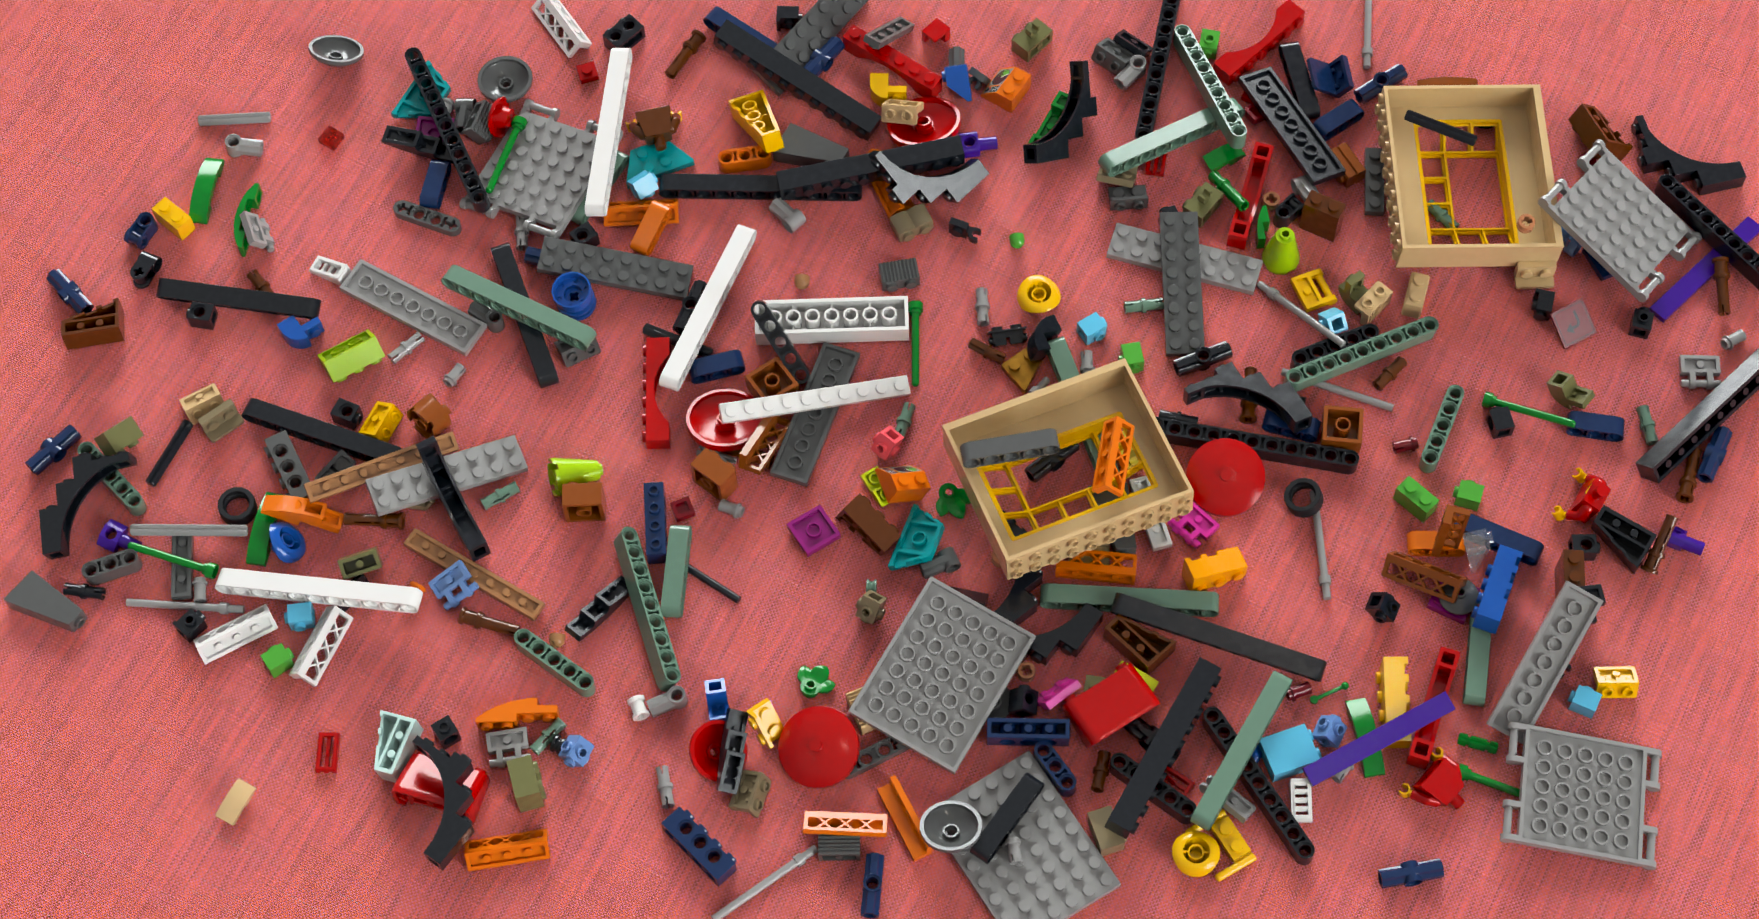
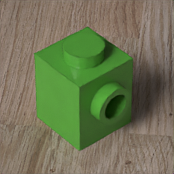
M1202 28L1199 45L1207 59L1215 60L1220 31Z
M1140 342L1121 344L1118 360L1125 358L1133 374L1143 371L1144 357Z
M1461 479L1460 485L1455 486L1452 497L1456 498L1454 505L1477 511L1485 486L1476 484L1472 480L1465 481Z
M282 643L271 646L267 652L260 655L273 678L286 672L294 665L292 659L295 656L290 648L285 649Z

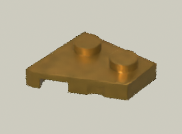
M1026 347L1001 364V369L1021 392L1025 394L1043 360L1030 361Z

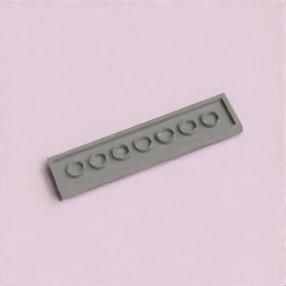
M1116 223L1106 258L1162 272L1160 234ZM1199 244L1202 283L1249 295L1254 294L1263 260Z
M362 259L359 260L339 287L341 292L464 356L469 354L487 329L486 323Z
M515 435L443 456L460 492L528 471V466ZM422 463L365 480L378 517L439 498Z
M1569 581L1564 583L1486 722L1487 725L1509 737L1508 724L1510 722L1535 725L1604 602L1603 600ZM1518 732V742L1523 744L1524 733Z

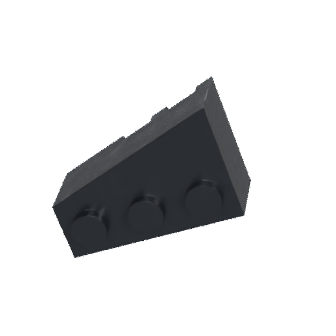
M1605 505L1601 508L1591 527L1633 574L1639 568L1657 537V534Z

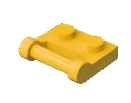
M1320 268L1298 275L1290 280L1306 313L1326 305L1331 306L1338 301L1329 289L1323 277L1324 273ZM1312 279L1317 280L1325 296L1324 298L1321 297Z

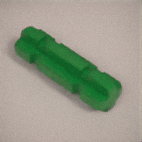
M1460 733L1458 736L1457 744L1468 745L1470 748L1481 751L1488 750L1487 752L1496 754L1498 750L1497 742H1487V739L1472 735L1468 737V734Z

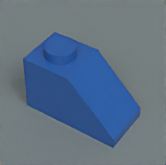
M967 63L944 67L945 71H942L943 82H947V86L965 100L972 101Z

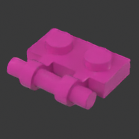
M1194 502L1193 510L1185 516L1179 515L1178 517L1181 520L1178 522L1172 518L1167 523L1172 527V531L1175 534L1181 535L1189 546L1192 545L1195 549L1202 545L1197 540L1199 536L1206 541L1220 527L1213 518ZM1186 525L1194 530L1191 534L1184 528Z
M1065 677L1061 681L1058 680L1048 691L1044 690L1039 694L1038 706L1050 710L1082 686L1077 679Z

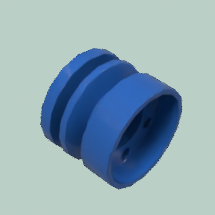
M567 272L556 278L552 285L551 293L558 311L577 321L588 318L595 310L597 300L586 276L579 272Z

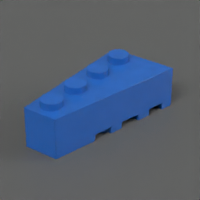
M1500 544L1493 564H1488L1485 575L1488 576V579L1484 578L1480 589L1484 591L1483 593L1479 592L1476 603L1479 606H1474L1471 615L1474 618L1472 627L1496 634L1523 552Z

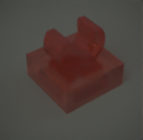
M329 125L318 138V141L334 151L345 137L343 133Z

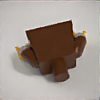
M670 105L635 112L636 119H633V122H625L628 132H632L640 140H645L647 145L655 144L657 151H663L667 148L666 142L671 141L672 134L677 132L682 121V111L673 113L670 110Z

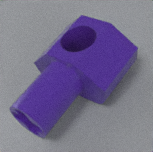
M977 131L958 133L961 138L965 158L979 157L980 151L998 149L996 136L978 138Z
M110 519L101 530L97 545L116 553L120 547L129 549L127 546L129 542L141 545L142 542L127 535L129 531L127 526ZM110 533H117L115 538L108 539Z
M1675 526L1667 544V547L1678 551L1683 549L1701 556L1705 546V542L1688 537L1687 531Z

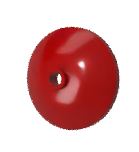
M712 720L699 726L693 733L689 744V756L693 767L702 777L717 782L720 747L725 723L723 720ZM745 743V747H744V751H743V754H746L743 767L745 766V763H746V760H747V744H746V743ZM711 749L715 751L714 756L711 755Z

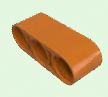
M759 145L722 150L718 154L719 169L725 174L766 169L772 164V153H766Z
M656 200L652 201L631 241L630 248L649 257L671 216L672 209Z
M1438 531L1408 532V554L1410 556L1435 557L1431 554ZM1464 534L1458 549L1443 546L1439 557H1460L1465 555Z

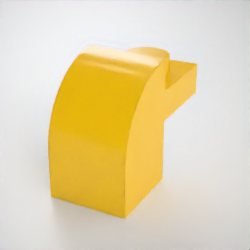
M870 73V95L875 104L882 107V103L888 99L907 100V86H889V73Z

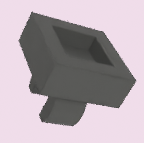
M971 67L968 71L972 75L969 78L970 86L974 81H977L974 87L977 91L981 89L982 83L987 86L991 79L974 67Z

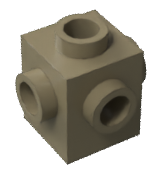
M872 590L867 591L859 598L856 604L857 612L855 616L861 618V621L867 624H874L876 621L882 620L886 612L884 606L888 598Z

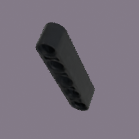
M1299 42L1279 44L1280 59L1293 98L1309 120L1320 118V107L1314 88L1311 85V79Z
M763 300L755 301L751 306V314L795 380L799 384L806 383L810 377V371L768 304ZM762 304L765 307V312L757 314L754 310L755 305ZM768 320L775 323V329L772 331L765 328V322ZM777 337L785 339L786 344L783 347L775 344ZM788 353H793L796 356L794 363L786 361L785 356ZM804 370L807 374L806 378L798 379L796 371Z
M1365 324L1339 334L1338 336L1346 341L1343 348L1328 338L1296 350L1292 354L1290 369L1372 338L1366 336L1367 334L1373 337L1378 336L1379 329L1374 324Z
M1116 753L1110 760V772L1117 779L1128 785L1132 778L1131 775L1134 774L1139 764L1123 753ZM1121 762L1124 767L1118 768L1114 764ZM1163 782L1162 785L1158 783L1156 786L1158 792L1154 800L1149 801L1180 823L1191 824L1190 819L1197 807L1196 804L1166 782ZM1170 797L1173 798L1175 802L1167 803L1165 799ZM1188 809L1192 814L1185 815L1182 813V810Z
M1025 773L982 831L979 840L971 847L970 853L988 864L1039 796L1045 784L1031 774Z

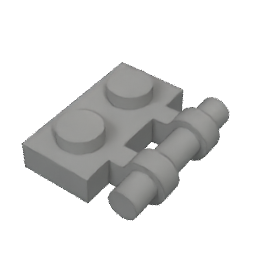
M243 211L240 214V218L249 245L260 249L266 247L268 252H273L275 250V242L273 237L270 236V227L266 223L265 218L259 219L257 214Z
M1679 356L1680 376H1688V379H1681V387H1688V389L1702 387L1707 390H1713V388H1716L1721 383V380H1714L1713 377L1720 376L1721 374L1719 356ZM1696 376H1705L1706 380H1696Z
M526 727L486 733L488 754H496L497 759L489 760L490 768H505V765H507L506 761L530 755V753L522 754L521 751L529 749ZM515 751V756H503L504 752Z

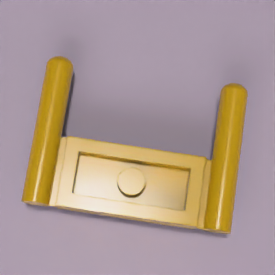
M1222 809L1211 827V831L1234 864L1215 875V879L1219 882L1257 860L1229 816H1227L1225 810ZM1193 825L1192 827L1186 829L1185 833L1189 831H1201L1203 830V828L1197 825Z

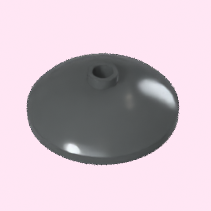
M325 35L317 37L309 43L310 55L318 62L331 67L349 66L357 63L364 56L363 46L358 41L345 36Z
M501 56L488 61L481 68L477 82L480 92L487 99L495 101L499 97L505 96L507 103L522 98L530 90L533 76L530 67L523 60L513 56Z
M954 800L942 801L932 805L924 812L920 820V834L924 842L932 849L944 853H958L969 849L979 840L982 834V819L972 806L964 802Z

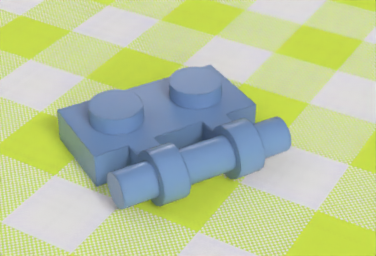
M458 560L428 582L438 599L446 596L448 601L443 604V607L447 611L452 607L456 608L460 605V601L466 597H471L474 591L479 588L475 581L470 585L467 584L466 581L472 575L462 560ZM460 586L462 591L454 595L452 591Z

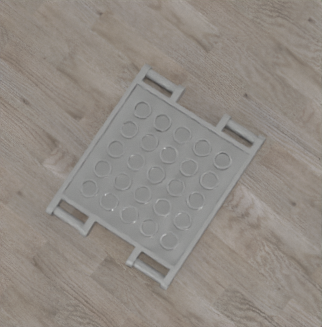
M526 99L518 116L524 117L528 123L526 128L519 132L493 192L487 193L491 207L482 214L491 219L496 217L499 210L528 219L523 223V230L559 239L587 194L597 136L592 133L598 130V124L594 120H588L584 131L557 122L560 116V109L555 107L549 108L534 103L531 99ZM535 110L550 116L545 118L530 112ZM512 127L509 128L479 175L484 189H486L511 134ZM623 130L620 132L619 142L623 137ZM467 194L460 200L459 206L465 210L471 209L475 211ZM536 223L551 227L553 230L536 225Z
M1598 139L1593 143V147L1577 160V165L1585 174L1571 189L1567 186L1566 180L1558 179L1554 187L1546 195L1540 197L1538 204L1638 301L1645 302L1653 289L1665 280V276L1661 272H1656L1654 268L1668 253L1677 261H1682L1693 245L1701 241L1702 236L1700 233L1694 232L1605 147L1604 141ZM1598 153L1601 158L1591 166L1589 161ZM1560 192L1563 197L1553 206L1551 200ZM1685 236L1688 241L1678 249L1676 244ZM1646 277L1650 278L1651 281L1641 290L1638 286Z
M1510 722L1508 724L1510 737L1506 763L1509 765H1521L1519 801L1505 799L1502 803L1504 818L1503 832L1500 834L1501 842L1516 843L1643 867L1646 870L1656 869L1655 841L1656 836H1658V828L1644 825L1645 789L1651 792L1660 791V783L1658 781L1659 760L1662 758L1661 750L1518 722ZM1518 732L1524 733L1522 756L1517 755ZM1647 756L1651 758L1650 781L1646 780ZM1513 809L1518 810L1516 834H1511ZM1643 834L1647 835L1646 859L1642 858Z

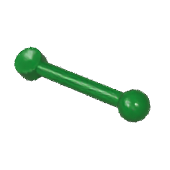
M1343 682L1341 686L1319 696L1313 695L1310 697L1311 704H1317L1318 700L1342 689L1347 690L1349 684Z

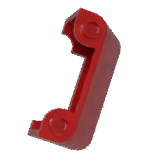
M1121 663L1115 667L1117 671L1078 696H1075L1073 693L1064 699L1065 704L1061 705L1086 748L1095 745L1160 704L1156 695L1131 663Z
M421 752L412 754L391 791L395 802L406 806L409 801L411 805L418 803L444 811V788L437 767L431 759ZM475 768L463 783L472 790L471 794L474 798V802L463 814L473 822L472 825L475 823L490 783L487 772L481 768Z

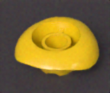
M1043 275L1027 277L1020 284L1017 292L1019 306L1024 311L1030 313L1050 311L1060 303L1061 299L1057 285Z
M1189 831L1175 839L1172 846V856L1181 872L1191 877H1202L1209 874L1216 867L1220 858V848L1217 841L1210 835L1200 831Z

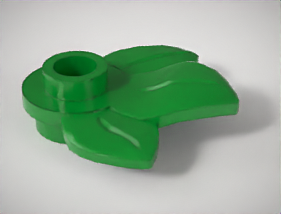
M951 483L943 484L938 492L940 498L936 502L938 514L942 517L949 512L954 517L963 519L966 512L965 504H971L965 489L957 488ZM947 489L951 490L952 495H947L945 491Z
M803 665L797 674V679L801 683L800 690L807 698H813L818 693H829L836 685L833 681L828 680L829 669L825 665L815 666L812 670Z

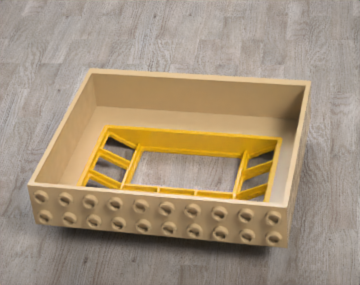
M1540 84L1383 86L1382 92L1378 94V104H1375V115H1378L1376 127L1377 131H1380L1378 144L1379 147H1382L1380 161L1384 163L1382 177L1386 179L1384 194L1388 196L1386 210L1390 213L1388 227H1391L1392 230L1390 233V243L1394 246V249H1392V260H1395L1396 268L1516 266L1517 262L1554 260L1557 263L1564 248L1562 229L1538 204L1540 197L1546 195L1555 185ZM1407 110H1412L1453 127H1467V132L1474 134V127L1494 126L1495 151H1474V146L1468 144L1467 151H1446V136L1440 134V151H1420L1418 128L1422 126L1406 121L1404 119ZM1439 158L1443 177H1424L1421 159ZM1447 158L1496 159L1505 228L1455 227ZM1425 184H1443L1446 202L1427 203ZM1557 196L1551 200L1553 206L1557 203ZM1429 205L1433 208L1431 205H1439L1443 210L1446 209L1452 219V224L1449 222L1452 228H1430L1427 206ZM1522 214H1530L1535 218V226L1530 233H1521L1516 227V223ZM1523 221L1522 224L1525 223V226H1529V223L1527 224L1526 221ZM1449 235L1453 244H1432L1431 236ZM1457 235H1478L1482 244H1460ZM1486 235H1506L1510 244H1489Z
M1125 358L942 425L943 445L1007 580L1020 578L1023 574L1031 571L1036 572L1044 566L1057 564L1065 558L1076 557L1079 553L1086 550L1092 551L1102 544L1113 543L1118 538L1129 537L1139 530L1150 529L1155 524L1166 523L1179 515L1185 516L1193 510L1194 490ZM1118 416L1135 426L1131 447L1139 462L1127 470L1126 479L1143 469L1151 486L1128 495L1124 489L1123 496L1099 506L1092 495L1095 492L1092 491L1091 486L1031 509L1011 468L1039 457L966 468L963 466L960 446L970 441L1051 428L1057 432L1060 449L1092 439L1099 452L1100 440L1098 435L1102 433L1104 421ZM1122 427V429H1123V431H1124V433H1125V435H1126V434H1127V429H1125L1124 427ZM1121 443L1118 445L1120 451L1123 450ZM1005 471L1012 487L992 489L984 472ZM1113 477L1112 485L1117 488L1118 484L1115 477ZM1015 494L1024 511L1004 513L995 496ZM1086 497L1091 509L1068 516L1063 504ZM1057 508L1062 519L1039 528L1034 515ZM1027 518L1033 530L1015 537L1007 520Z

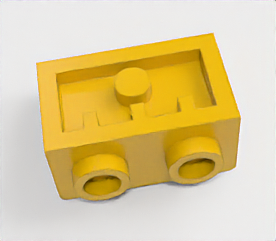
M377 401L358 433L388 442L401 421L403 413L392 403Z
M1635 666L1593 668L1596 692L1602 694L1601 698L1637 697L1639 680Z
M766 698L747 710L750 717L748 722L754 730H757L758 735L756 737L760 744L772 749L774 747L772 742L780 737L784 726L770 700Z

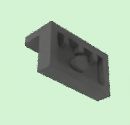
M1107 37L1096 44L1091 59L1117 76L1130 63L1131 57L1135 54Z
M1136 185L1133 188L1124 186L1108 187L1110 211H1123L1125 209L1141 210L1148 207L1146 185Z
M596 337L586 351L575 348L560 340L554 342L567 368L601 352Z

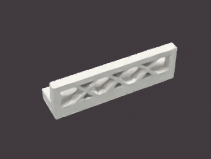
M537 0L531 7L568 58H572L579 48L589 49L592 45L591 41L560 0ZM542 3L545 4V13H541L538 9ZM550 15L554 16V25L549 23ZM560 27H562L564 30L563 37L561 38L559 36ZM568 40H572L574 43L571 50L568 48Z
M264 604L193 639L204 664H207L278 629V626L267 604Z
M335 605L327 606L288 675L294 679L301 678L313 687L317 686L354 618ZM338 615L346 619L344 625L340 628H337L336 624ZM334 632L335 641L333 644L328 645L326 636L328 633ZM324 649L326 657L324 661L318 662L317 653L319 650ZM315 666L316 670L314 679L305 675L309 667Z

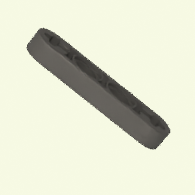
M399 200L393 206L394 213L399 219L452 237L461 233L460 221L455 217L405 200ZM418 212L424 213V216L420 219L414 217ZM434 218L441 219L438 224H432L431 221Z
M887 737L861 750L857 761L860 768L858 769L857 765H855L852 772L845 779H852L907 751L909 748ZM881 746H887L890 752L887 755H882L878 750ZM869 755L872 761L869 764H863L860 761L861 757Z

